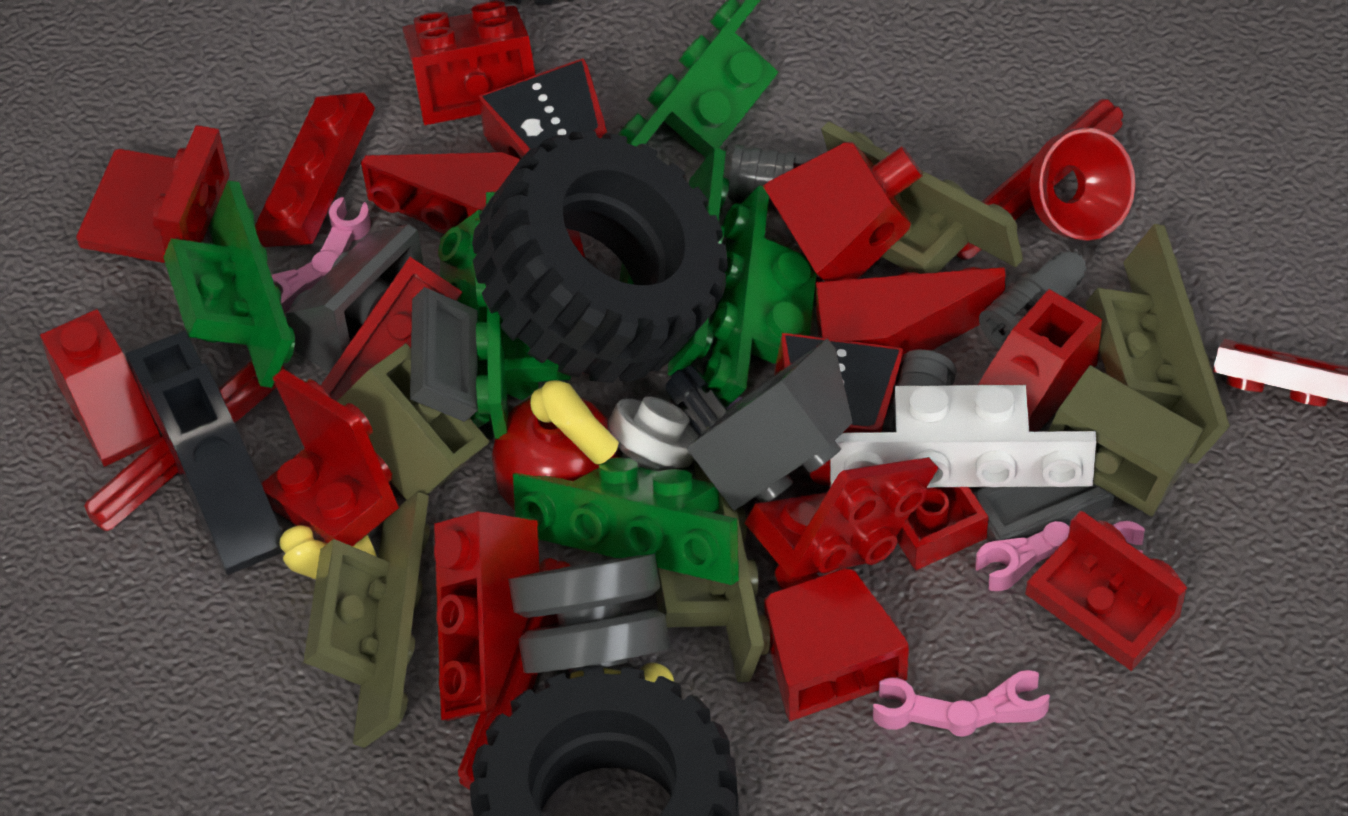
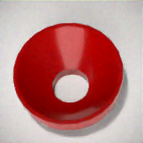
M1093 128L1071 129L1052 137L1037 154L1031 169L1029 183L1035 212L1043 224L1056 234L1082 241L1100 239L1112 233L1122 224L1133 203L1136 185L1134 168L1130 156L1123 145L1112 135ZM1064 166L1069 167L1075 173L1078 183L1075 195L1067 202H1063L1057 197L1053 186L1056 173Z

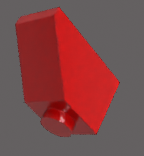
M98 309L40 334L54 380L104 467L153 445L161 438L126 358Z

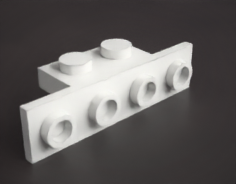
M1026 385L895 386L896 432L842 433L835 440L841 450L830 459L831 486L838 474L844 470L930 457L938 466V470L927 488L1093 486L1096 432H1029Z

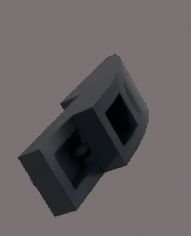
M184 330L126 353L131 372L176 462L180 480L226 574L230 575L283 553L284 551L279 545L282 536L281 530L250 456L206 363H201L186 331Z

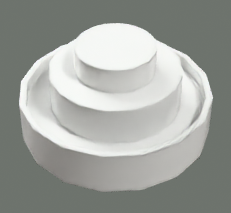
M644 397L642 401L621 399L616 404L608 420V429L619 442L618 447L623 452L622 458L633 459L638 462V467L655 471L671 470L673 467L687 468L694 461L687 447L699 435L688 424L690 421L689 417L680 408L656 397Z

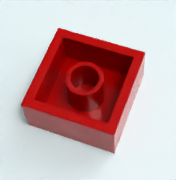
M969 487L926 488L927 495L925 500L910 514L896 537L898 545L915 571L987 539L988 515Z

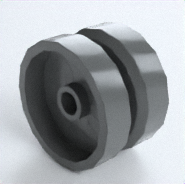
M655 554L564 567L508 579L514 613L527 618L557 614L558 623L527 630L518 639L524 673L567 669V672L583 671V668L609 667L627 663L629 658L671 648L665 614L654 609L621 611L620 603L652 596L660 588Z

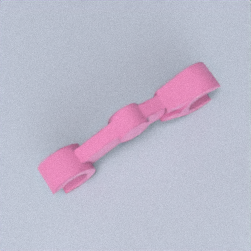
M344 197L335 200L329 209L332 229L321 251L313 256L310 263L298 270L293 269L271 275L274 285L280 289L281 305L284 314L290 310L293 301L300 293L310 290L331 270L336 259L343 252L348 251L352 241L363 238L370 231L371 220L366 202L363 203L358 217L353 220H343L347 214Z
M1055 521L1046 525L1042 532L1028 538L988 542L980 547L976 554V570L985 568L994 562L1006 565L1005 569L989 574L988 589L990 591L1007 590L1030 571L1037 562L1050 557L1068 538L1070 527L1063 522ZM1120 521L1113 524L1123 534L1127 543L1143 545L1145 529L1142 526L1131 521Z
M1031 670L1020 671L1012 675L989 692L987 696L970 702L960 700L954 703L915 695L912 686L906 681L899 678H887L879 682V697L897 699L903 705L894 709L884 705L873 704V720L879 726L886 729L897 730L905 727L910 722L948 729L952 734L964 737L971 735L976 728L993 722L1022 723L1037 721L1048 712L1050 695H1043L1033 701L1022 700L1018 697V694L1021 692H1029L1038 688L1039 673Z

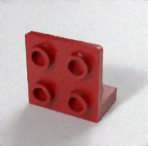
M502 1L484 2L473 6L469 14L448 17V13L431 12L414 18V24L402 27L404 40L412 62L424 125L481 115L478 95L536 75L529 35L517 7L514 5L506 6L505 2Z
M196 125L187 147H181L175 158L124 149L115 150L76 235L79 247L165 263L163 256L171 238L202 243L230 176L219 129Z
M282 369L273 376V380L304 449L261 483L273 511L296 526H308L313 532V537L328 544L331 540L336 539L354 546L399 509V505L389 485V482L393 479L391 470L375 452L369 436L373 433L372 426L359 408L352 403L340 404L329 397L316 381L308 379L304 382L287 370Z
M930 457L844 470L838 474L828 492L755 504L745 524L790 578L819 572L830 573L836 569L863 564L874 565L888 557L895 549L898 533L910 514L925 500L927 495L926 488L937 472L938 466Z

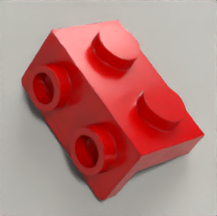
M1079 511L1071 520L1068 538L1027 581L1025 595L1132 671L1180 618L1187 587L1171 566L1162 560L1150 559L1126 542L1123 534L1112 524L1102 520L1096 521L1085 512Z

